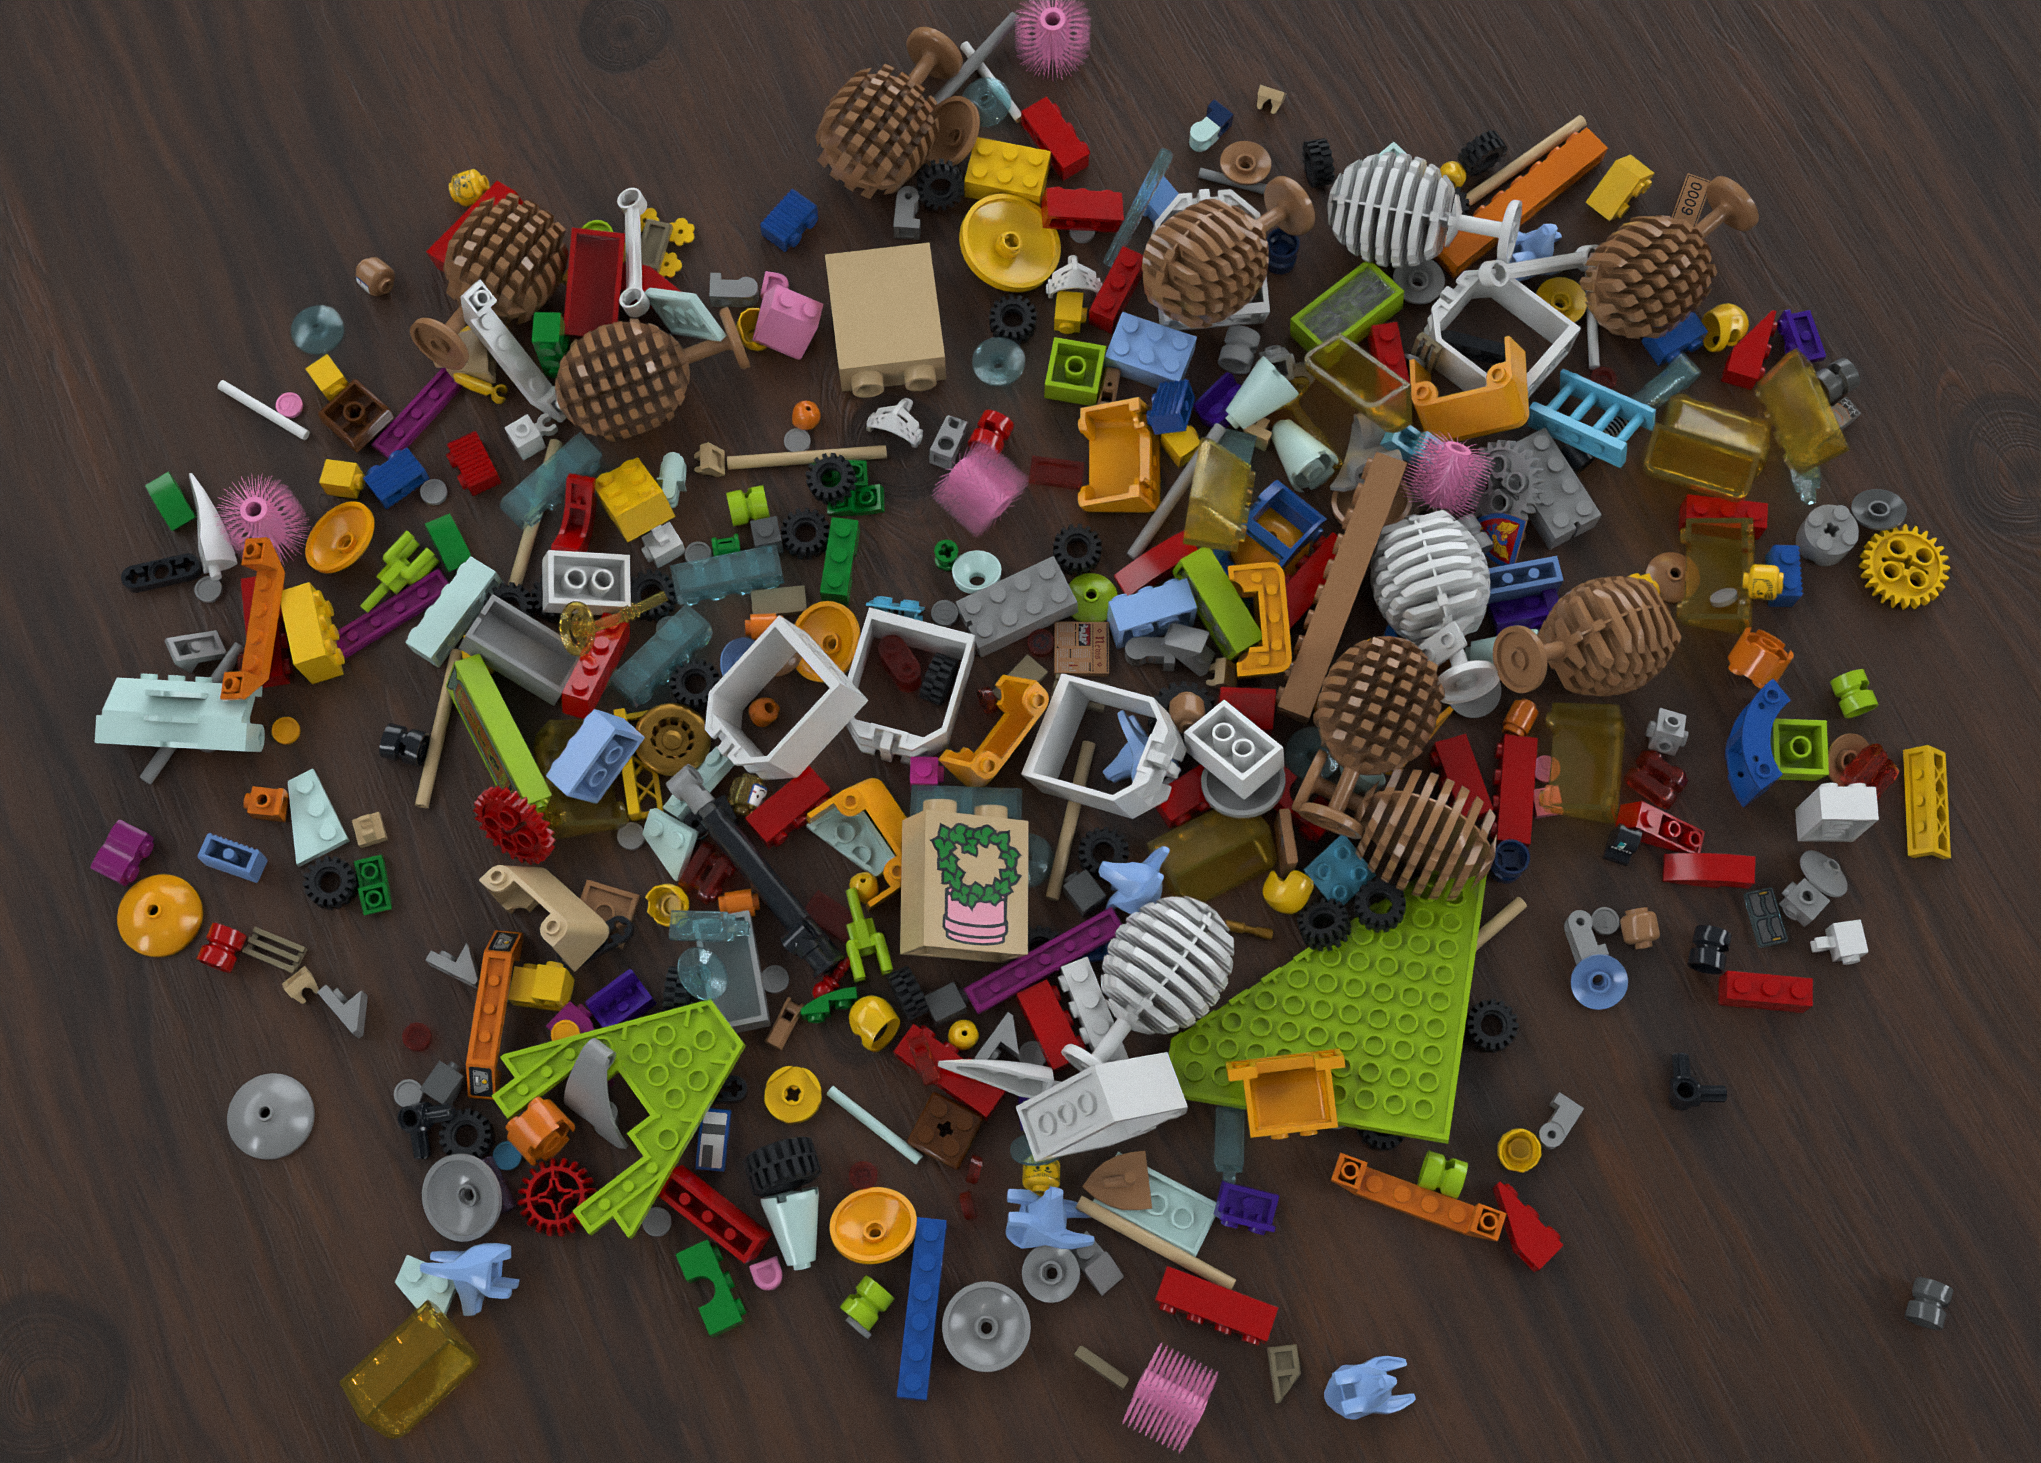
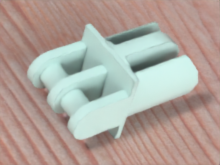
M670 452L663 457L659 478H657L658 485L663 490L671 508H675L678 505L680 491H686L687 466L683 457L675 452Z

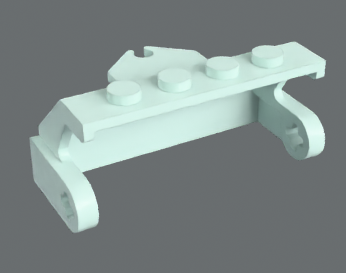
M141 674L140 679L116 678L102 709V715H96L95 743L261 752L265 741V730L262 724H251L250 716L255 697H262L263 686H260L245 700H221L222 683H212V677H195V682L185 681V676L168 675V680H158L157 674Z

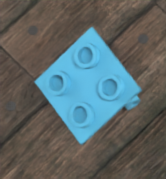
M876 596L873 600L866 603V606H873L877 610L888 612L890 609L892 614H894V610H898V615L902 616V611H904V617L923 621V616L918 615V613L924 611L925 607L919 606V601L904 599L899 604L892 603L893 598Z
M1342 835L1303 870L1305 875L1314 881L1315 886L1328 902L1332 898L1335 899L1336 904L1340 901L1344 905L1360 890L1362 885H1366L1367 881L1375 877L1376 874H1373L1367 868L1368 864L1363 857L1360 861L1355 854L1356 848L1347 837Z

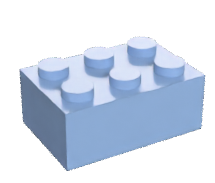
M1122 312L1105 354L1104 368H1117L1121 371L1122 377L1158 389L1160 382L1164 384L1165 381L1169 383L1170 381L1174 382L1176 380L1179 382L1180 379L1184 380L1195 351L1197 337Z
M1178 578L1170 579L1162 586L1156 588L1147 586L1140 589L1138 593L1129 596L1127 594L1115 596L1108 603L1107 622H1109V628L1116 648L1125 647L1128 640L1134 637H1159L1166 635L1172 623L1188 627L1194 626L1197 605L1187 578L1182 580Z
M593 709L584 719L583 725L578 732L568 741L567 747L560 757L552 763L546 777L565 795L597 804L645 737L624 718Z

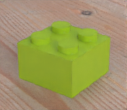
M1054 337L1045 381L1044 398L1088 406L1097 405L1106 346Z
M1775 719L1771 729L1770 743L1774 760L1783 774L1778 780L1817 781L1828 776L1827 721Z

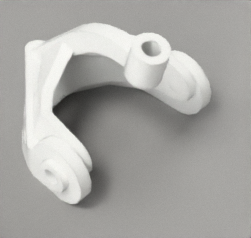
M1071 255L1068 257V265L1053 272L1052 279H1048L1046 294H1048V298H1053V294L1058 291L1080 288L1096 292L1097 296L1102 283H1100V278H1096L1095 271L1079 264L1078 257Z
M909 398L902 399L895 406L878 408L876 413L873 412L867 420V431L872 432L874 428L892 432L910 442L913 448H917L923 438V430L919 429V422L909 414L913 405V401ZM899 416L903 417L908 422L906 423Z

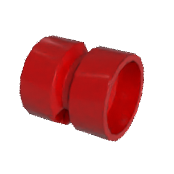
M985 410L977 423L979 428L974 429L968 440V446L970 449L972 447V450L975 447L976 450L980 444L983 445L985 443L989 449L984 455L989 450L992 451L994 449L998 451L995 454L997 456L1004 448L1003 441L1008 440L1014 429L1013 422L1002 413L994 410ZM982 446V447L978 450V452H979L980 450L983 451L985 448Z
M212 923L206 936L209 943L202 945L196 960L214 969L231 973L237 960L234 953L241 951L247 936L222 924Z

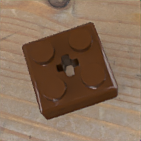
M357 379L352 380L318 412L321 421L355 452H359L394 419L391 410ZM354 414L359 416L357 418H352Z
M933 1092L907 1142L914 1149L958 1170L983 1123V1117ZM946 1124L950 1125V1130L953 1132L952 1135L946 1134L945 1137H941V1132L938 1128L940 1126L944 1127Z

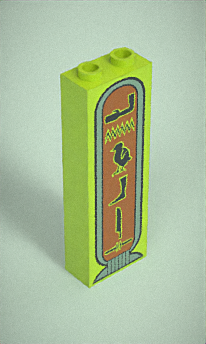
M480 653L454 662L446 688L495 785L500 786L502 790L508 787L511 794L517 791L519 798L527 797L529 805H536L535 810L537 813H544L552 794Z

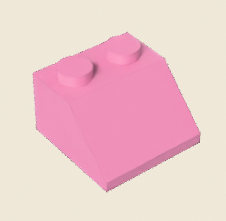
M776 284L763 296L752 341L800 360L818 328L823 304Z

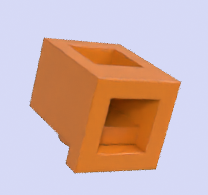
M252 786L251 793H246L244 797V809H247V813L253 819L286 822L290 803L288 792L284 788L272 789ZM263 798L267 799V802H266L265 804L261 805V804H262V799H263Z

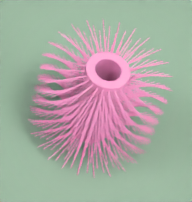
M1042 0L1040 3L1043 5V9L1035 4L1038 8L1037 11L1035 7L1033 9L1030 7L1029 9L1033 13L1029 11L1023 12L1024 15H1031L1038 20L1035 18L1031 19L1030 17L1014 20L1023 21L1016 24L1018 27L1021 26L1018 29L1023 28L1021 32L1016 34L1020 33L1021 35L1015 36L1021 39H1015H1017V42L1022 41V44L1026 46L1023 48L1025 51H1030L1024 53L1026 56L1034 54L1032 58L1026 60L1027 62L1031 59L1035 61L1037 58L1039 62L1041 59V65H1045L1046 62L1049 70L1052 59L1053 81V59L1055 60V66L1058 68L1063 59L1069 65L1072 64L1065 57L1069 56V59L1072 61L1076 59L1072 55L1079 54L1080 56L1082 53L1074 52L1066 47L1077 49V51L1090 47L1082 46L1084 43L1090 42L1084 40L1089 37L1084 36L1082 39L1084 31H1091L1088 30L1090 29L1088 26L1091 25L1075 22L1076 20L1083 19L1081 16H1076L1082 13L1079 11L1072 14V10L1076 8H1069L1067 10L1070 4L1062 9L1061 7H1063L1065 1L1063 4L1061 2L1059 6L1057 0H1055V7H1053L1052 0L1051 7L1050 0H1046V6L1044 0ZM1027 21H1029V22L1032 21L1034 24H1033V25H1032V24L1030 25V23L1028 24V23H1026V22H1027ZM1032 26V27H1034V28H1036V29H1034V30L1032 29V30H1031L1030 28L1028 29V27ZM1073 26L1075 27V26H1077V27H1079V30H1078V28H1077V29L1074 28V29L1072 30V29H1070V27H1073ZM1028 32H1034L1036 34L1031 36L1028 34ZM1076 32L1077 34L1071 35L1069 33ZM1069 38H1077V41L1070 40Z
M1439 437L1444 441L1441 443V440L1437 439L1438 443H1440L1438 444L1439 446L1421 442L1428 447L1425 448L1426 450L1419 449L1425 453H1417L1425 455V457L1418 456L1423 459L1418 460L1421 463H1416L1421 467L1414 466L1419 470L1410 468L1418 472H1410L1417 476L1414 478L1416 480L1408 479L1414 483L1407 482L1414 486L1411 489L1415 488L1409 491L1417 494H1408L1423 497L1411 498L1424 499L1420 501H1425V504L1433 506V509L1436 507V511L1437 508L1446 510L1449 507L1458 512L1457 510L1464 512L1460 508L1464 505L1465 507H1470L1465 503L1472 504L1467 500L1476 502L1468 498H1475L1469 494L1470 492L1475 494L1471 490L1477 491L1472 487L1479 488L1474 484L1481 485L1474 478L1477 476L1483 478L1478 474L1485 475L1480 471L1487 472L1482 468L1489 469L1482 465L1485 463L1483 461L1487 460L1479 457H1488L1472 454L1479 453V451L1471 452L1470 450L1482 449H1469L1471 446L1466 447L1464 443H1458V438L1457 442H1453L1452 438L1451 441L1446 442L1443 438Z
M988 446L986 450H980L979 452L977 450L973 456H970L968 453L965 458L964 455V458L955 464L953 469H946L951 470V472L945 478L949 480L941 491H946L947 494H943L939 498L943 499L946 495L948 497L951 494L953 500L956 498L955 504L951 508L954 507L955 509L959 505L960 508L958 510L960 511L958 512H964L962 518L968 514L972 518L975 516L976 523L980 520L979 526L984 525L986 520L991 522V518L993 520L994 518L997 519L998 516H1000L1001 521V514L1010 507V503L1013 502L1012 499L1015 498L1013 497L1016 495L1015 493L1020 492L1016 490L1017 482L1012 486L1015 482L1013 480L1018 476H1014L1016 471L1008 476L1007 474L1013 470L1010 469L1006 473L1004 472L1006 468L1003 471L1000 468L997 470L994 465H999L1002 460L995 462L993 466L991 464L992 461L987 465L990 461L988 459L993 455H989L991 450L984 455L983 452L989 449Z
M252 480V490L250 492L249 490L246 492L241 486L248 498L246 499L243 496L245 501H242V498L233 491L237 496L235 498L240 500V502L238 503L234 500L230 503L238 507H225L226 509H237L240 511L233 513L234 511L224 512L227 513L226 515H232L233 517L222 519H227V522H235L234 524L226 523V520H222L224 523H220L229 525V527L226 526L227 529L222 527L224 528L222 529L223 533H226L228 529L231 530V532L228 531L230 533L228 534L230 537L228 541L234 546L236 541L237 547L240 550L244 549L245 544L243 542H245L246 538L267 537L270 538L273 547L275 546L274 549L278 550V556L280 553L284 555L278 544L281 545L282 542L289 549L286 544L289 542L293 544L294 542L292 541H295L291 538L289 539V536L293 537L296 535L293 533L287 534L286 532L295 531L294 533H298L296 531L306 530L294 528L300 527L293 526L296 524H307H301L302 520H295V518L300 519L298 516L302 517L300 516V511L297 510L299 509V504L296 506L290 501L292 497L288 498L289 493L281 494L282 496L279 497L278 494L283 491L282 489H278L279 491H275L274 495L272 494L271 496L270 493H272L273 489L275 490V487L272 485L271 489L269 488L270 491H268L265 485V488L263 486L262 490L261 484L260 497L258 487L256 495L254 493ZM281 506H284L282 511H278ZM248 532L246 537H242L243 533Z
M1161 1343L1135 1388L1133 1400H1131L1124 1416L1123 1424L1130 1415L1129 1413H1131L1133 1406H1135L1136 1408L1131 1415V1421H1129V1428L1136 1414H1138L1141 1404H1143L1144 1406L1138 1415L1134 1429L1138 1427L1144 1413H1147L1142 1421L1140 1430H1143L1146 1425L1145 1423L1149 1420L1146 1431H1150L1155 1419H1158L1151 1433V1436H1154L1153 1434L1157 1432L1159 1425H1161L1156 1442L1160 1439V1435L1164 1433L1165 1435L1161 1443L1163 1445L1171 1431L1172 1434L1167 1445L1170 1446L1173 1439H1175L1173 1437H1176L1173 1446L1177 1447L1181 1438H1184L1180 1444V1448H1184L1183 1446L1187 1444V1439L1191 1437L1190 1434L1192 1435L1194 1427L1198 1424L1209 1399L1208 1396L1213 1390L1212 1387L1217 1380L1218 1374H1215L1216 1376H1213L1214 1378L1210 1381L1212 1373H1208L1205 1377L1206 1380L1201 1382L1203 1381V1375L1206 1374L1204 1372L1206 1370H1202L1203 1372L1199 1375V1379L1195 1381L1198 1376L1197 1374H1199L1197 1372L1200 1370L1198 1368L1201 1367H1197L1193 1376H1191L1194 1366H1190L1185 1378H1182L1188 1368L1189 1363L1187 1362L1190 1361H1186L1182 1370H1180L1179 1368L1185 1357L1182 1356L1183 1358H1180L1182 1360H1179L1174 1372H1172L1179 1356L1178 1351L1171 1364L1168 1363L1174 1351L1173 1349L1169 1352L1163 1366H1161L1168 1345L1158 1359L1155 1368H1153L1158 1358L1159 1350H1161ZM1168 1364H1169V1367H1168V1369H1167V1372H1166V1374H1164V1373H1165L1164 1371H1165V1369L1167 1368V1366H1168Z

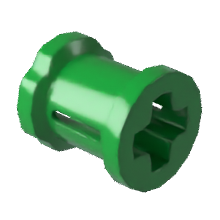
M738 534L722 539L711 537L715 561L727 556L736 555L738 558L742 557Z
M941 540L934 549L935 564L938 569L946 572L952 571L953 564L958 558V546L952 540ZM947 553V555L951 557L946 558V556L942 554Z

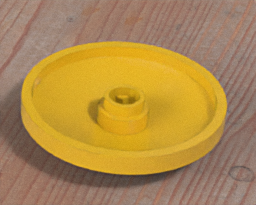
M994 194L984 197L970 208L960 227L959 242L966 263L981 280L997 289L1008 292H1026L1036 289L1049 279L1058 265L1061 245L1057 230L1042 228L1041 208L1023 197L1012 194Z

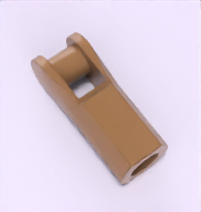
M1104 368L1097 405L1110 403L1102 401V397L1112 399L1111 402L1116 401L1121 376L1119 369Z
M788 997L765 1043L781 1051L801 1016V1008L805 1005L802 1003L798 1005L792 1002V998ZM786 1012L794 1015L791 1022L783 1018Z

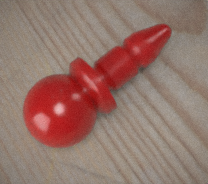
M849 957L838 963L837 968L832 971L830 977L824 975L823 981L815 984L812 991L814 999L840 988L837 982L840 981L844 972H847L850 966Z

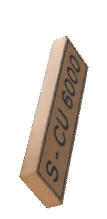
M1688 173L1671 218L1686 219L1692 227L1696 226L1707 197L1706 189L1710 181Z

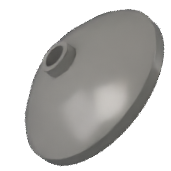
M1204 768L1201 777L1203 795L1209 805L1221 814L1234 818H1250L1269 811L1281 799L1286 783L1285 772L1282 768L1244 800L1206 768Z
M277 1073L260 1075L245 1083L236 1092L230 1103L227 1114V1126L230 1136L239 1149L254 1158L273 1160L285 1157L296 1151L308 1138L314 1124V1103L307 1089L294 1078ZM269 1108V1116L262 1118V1111Z
M453 1154L437 1161L428 1171L422 1187V1203L429 1222L441 1235L454 1241L467 1242L484 1236L493 1228L500 1215L502 1193L496 1175L485 1162L469 1154ZM470 1190L473 1191L474 1198L471 1197Z
M988 1281L968 1285L956 1293L946 1307L942 1322L943 1338L951 1355L963 1366L979 1372L998 1371L1014 1363L1025 1350L1031 1329L1028 1310L1019 1295L1005 1285ZM984 1323H989L992 1326V1331L989 1334H984L981 1331V1326Z

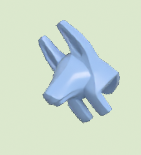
M1543 224L1539 229L1526 234L1519 231L1509 263L1553 256L1554 242L1562 238V235L1557 232V226L1554 224ZM1562 271L1551 272V273H1545V274H1539V275H1553V274H1556V273H1560V272H1562ZM1536 275L1527 276V277H1521V278H1515V279H1516L1517 281L1521 282V281L1530 279V278H1532V277H1534V276H1536Z
M1124 710L1118 712L1117 715L1128 742L1112 763L1103 770L1105 777L1113 783L1129 777L1132 778V781L1134 780L1137 773L1136 769L1149 739L1134 715L1128 717ZM1171 759V761L1174 762L1177 767H1179L1177 760Z
M1161 846L1152 852L1143 863H1112L1102 861L1099 868L1100 877L1110 882L1111 890L1116 891L1110 897L1106 910L1110 907L1113 910L1118 907L1132 914L1134 912H1141L1139 910L1140 907L1150 902L1157 904L1156 901L1161 898L1162 881L1164 878L1159 869L1170 849Z
M1050 1187L1042 1197L1031 1190L1008 1189L1007 1202L1021 1204L1019 1212H1009L1006 1236L1014 1245L1022 1249L1044 1245L1059 1249H1077L1094 1244V1236L1075 1233L1066 1229L1067 1218L1091 1217L1075 1209L1078 1204L1077 1202L1063 1199L1062 1189Z
M483 1243L474 1245L466 1251H434L430 1254V1260L443 1263H421L420 1271L425 1274L453 1280L460 1297L464 1316H475L476 1313L481 1312L485 1296L499 1299L511 1297L512 1289L518 1288L520 1280L502 1277L503 1261L511 1258V1246L508 1244Z
M1381 1356L1374 1357L1358 1365H1342L1332 1373V1377L1324 1391L1327 1405L1341 1416L1353 1420L1372 1413L1390 1414L1400 1411L1413 1403L1416 1398L1414 1394L1391 1395L1397 1380L1396 1377L1387 1375V1372L1407 1366L1406 1359Z

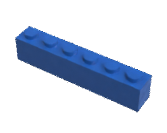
M917 1217L897 1389L898 1399L925 1402L928 1400L947 1220Z

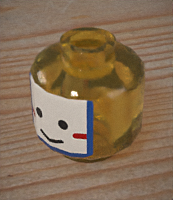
M743 773L742 777L734 778L727 800L729 804L734 806L733 811L735 813L748 816L750 812H753L764 803L767 787L763 784V779Z

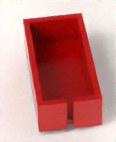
M572 227L564 312V336L582 338L584 334L589 331L592 332L602 325L618 322L625 233Z

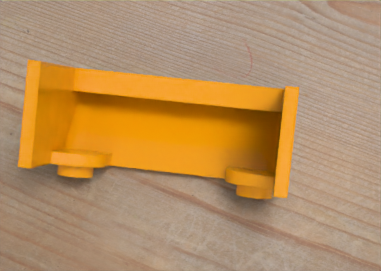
M1510 336L1504 337L1506 362L1495 364L1488 370L1486 375L1487 386L1443 397H1438V389L1431 383V374L1415 359L1409 360L1411 398L1424 431L1430 432L1438 439L1441 437L1446 442L1451 441V438L1453 442H1457V438L1458 441L1523 426L1529 418L1525 351Z
M868 778L842 790L807 813L806 819L811 824L835 807L842 815L848 817L856 816L866 809L897 856L889 860L883 870L884 878L890 887L867 902L866 909L868 912L901 890L902 820L907 818L883 782L876 778Z

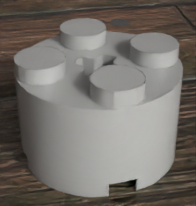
M1819 506L1810 512L1796 534V545L1800 547L1798 551L1806 560L1810 559L1816 562V565L1831 566L1837 564L1858 541L1859 529L1857 522L1846 506Z

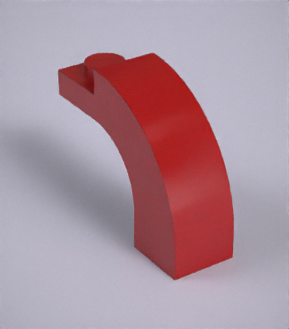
M569 473L567 476L564 516L560 531L551 545V550L587 552L593 532L597 507V497H595L596 478Z

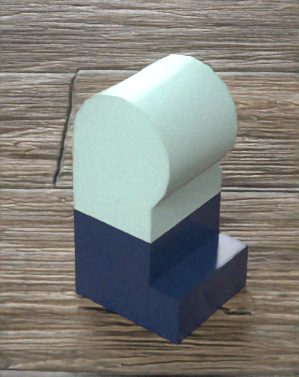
M1214 99L1207 107L1206 117L1191 127L1190 147L1197 152L1209 149L1232 126L1234 114Z

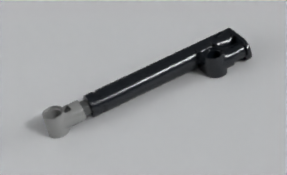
M690 764L685 765L666 782L669 791L680 801L684 800L695 815L699 814L703 820L700 824L710 833L711 838L787 930L780 937L784 947L792 955L798 956L801 960L805 959L814 971V979L827 974L839 962L844 960L843 954L740 827L728 816L727 811L722 806L718 808L713 803L715 799L702 785L704 780L700 773Z

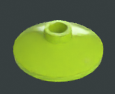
M1095 573L1082 574L1074 578L1069 583V587L1077 600L1078 613L1071 615V617L1078 622H1105L1107 620L1108 603L1118 595L1113 583L1106 577ZM1089 592H1094L1096 597L1089 599L1086 595Z

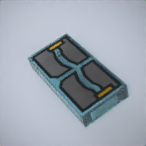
M1773 888L1743 894L1758 948L1786 943L1788 939Z

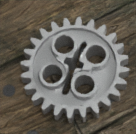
M1497 440V443L1489 442L1488 448L1480 447L1479 449H1482L1479 450L1480 453H1487L1480 456L1488 457H1479L1487 460L1483 461L1485 463L1482 465L1491 470L1489 473L1480 471L1485 474H1478L1483 478L1476 477L1477 480H1481L1476 481L1481 485L1474 484L1479 488L1472 487L1477 491L1471 490L1475 494L1469 493L1470 496L1472 495L1475 498H1468L1476 501H1472V504L1469 505L1477 509L1474 516L1482 517L1492 513H1507L1528 520L1527 513L1536 512L1532 505L1541 504L1537 494L1545 493L1543 489L1539 488V484L1546 481L1538 476L1544 469L1536 468V464L1540 459L1531 458L1533 450H1525V444H1516V441L1508 440L1506 442V440ZM1502 460H1504L1505 463L1503 470L1501 468ZM1520 477L1522 478V486H1521V487H1519V479H1520ZM1486 481H1488V484H1489L1487 490H1486V487H1484L1485 484H1486V483H1484V482H1486ZM1504 497H1505V499H1506V506H1505V508L1503 507V499H1504Z

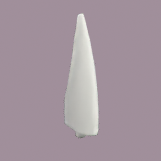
M189 473L197 512L198 552L204 574L209 573L211 580L216 581L222 578V570L229 569L237 565L238 562L233 546H231L232 544L224 537L228 536L227 531L226 533L222 532V529H224L222 527L225 526H222L224 524L220 523L222 520L219 515H216L218 512L195 476Z
M984 1059L938 1061V1067L1030 1099L1061 1083L1054 1080L1051 1067Z

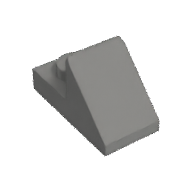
M1176 623L1170 624L1161 644L1162 647L1199 677L1207 674L1215 652L1205 645L1209 632Z
M217 630L165 639L166 646L175 665L189 673L193 672L198 663L223 659L227 653Z
M468 943L463 948L456 962V958L441 950L440 954L430 951L425 961L431 967L478 989L480 974L473 950Z
M325 985L317 991L351 1033L358 1039L361 1038L364 1034L367 994L360 991L348 1001L338 988L332 990Z
M1008 1012L975 1056V1059L997 1060L1002 1053L999 1050L1000 1047L1019 1059L1012 1014Z
M1095 1240L1091 1246L1069 1249L1077 1258L1082 1273L1101 1296L1124 1278L1108 1252H1104Z

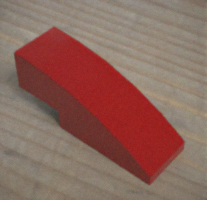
M1185 529L1135 559L1116 573L1114 578L1124 594H1127V596L1136 594L1144 587L1153 586L1173 576L1172 571L1178 562L1198 549Z
M1715 853L1664 854L1662 882L1710 888L1727 886L1749 889L1755 884L1756 857Z

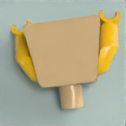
M467 325L460 331L458 336L463 340L468 349L469 360L464 368L460 370L447 368L446 370L456 383L485 396L491 394V398L495 403L502 404L506 399L498 396L496 392L507 393L508 389L503 384L492 387V383H496V360ZM434 362L436 368H444Z

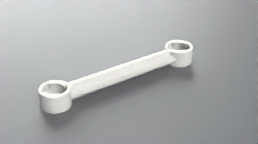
M628 188L617 199V203L625 215L626 290L620 295L619 302L628 316L639 317L645 314L650 307V300L642 290L640 215L645 212L647 201L639 189ZM635 200L634 204L628 206L629 203ZM635 299L639 300L634 305H630V303Z
M1599 245L1581 246L1575 253L1508 264L1503 260L1485 261L1479 268V280L1483 286L1491 288L1504 286L1508 279L1575 268L1586 272L1589 267H1595L1585 266L1588 260V253H1595ZM1493 266L1496 270V279L1494 277V274H1492Z

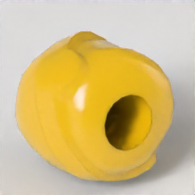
M1455 161L1446 162L1441 166L1440 173L1442 178L1443 175H1447L1455 189L1457 186L1461 188L1466 180L1465 168Z
M869 872L857 873L851 878L849 883L850 889H857L859 900L863 904H867L868 901L876 897L879 891L876 877Z
M969 1020L955 1022L948 1033L949 1043L958 1050L972 1048L979 1039L976 1026Z

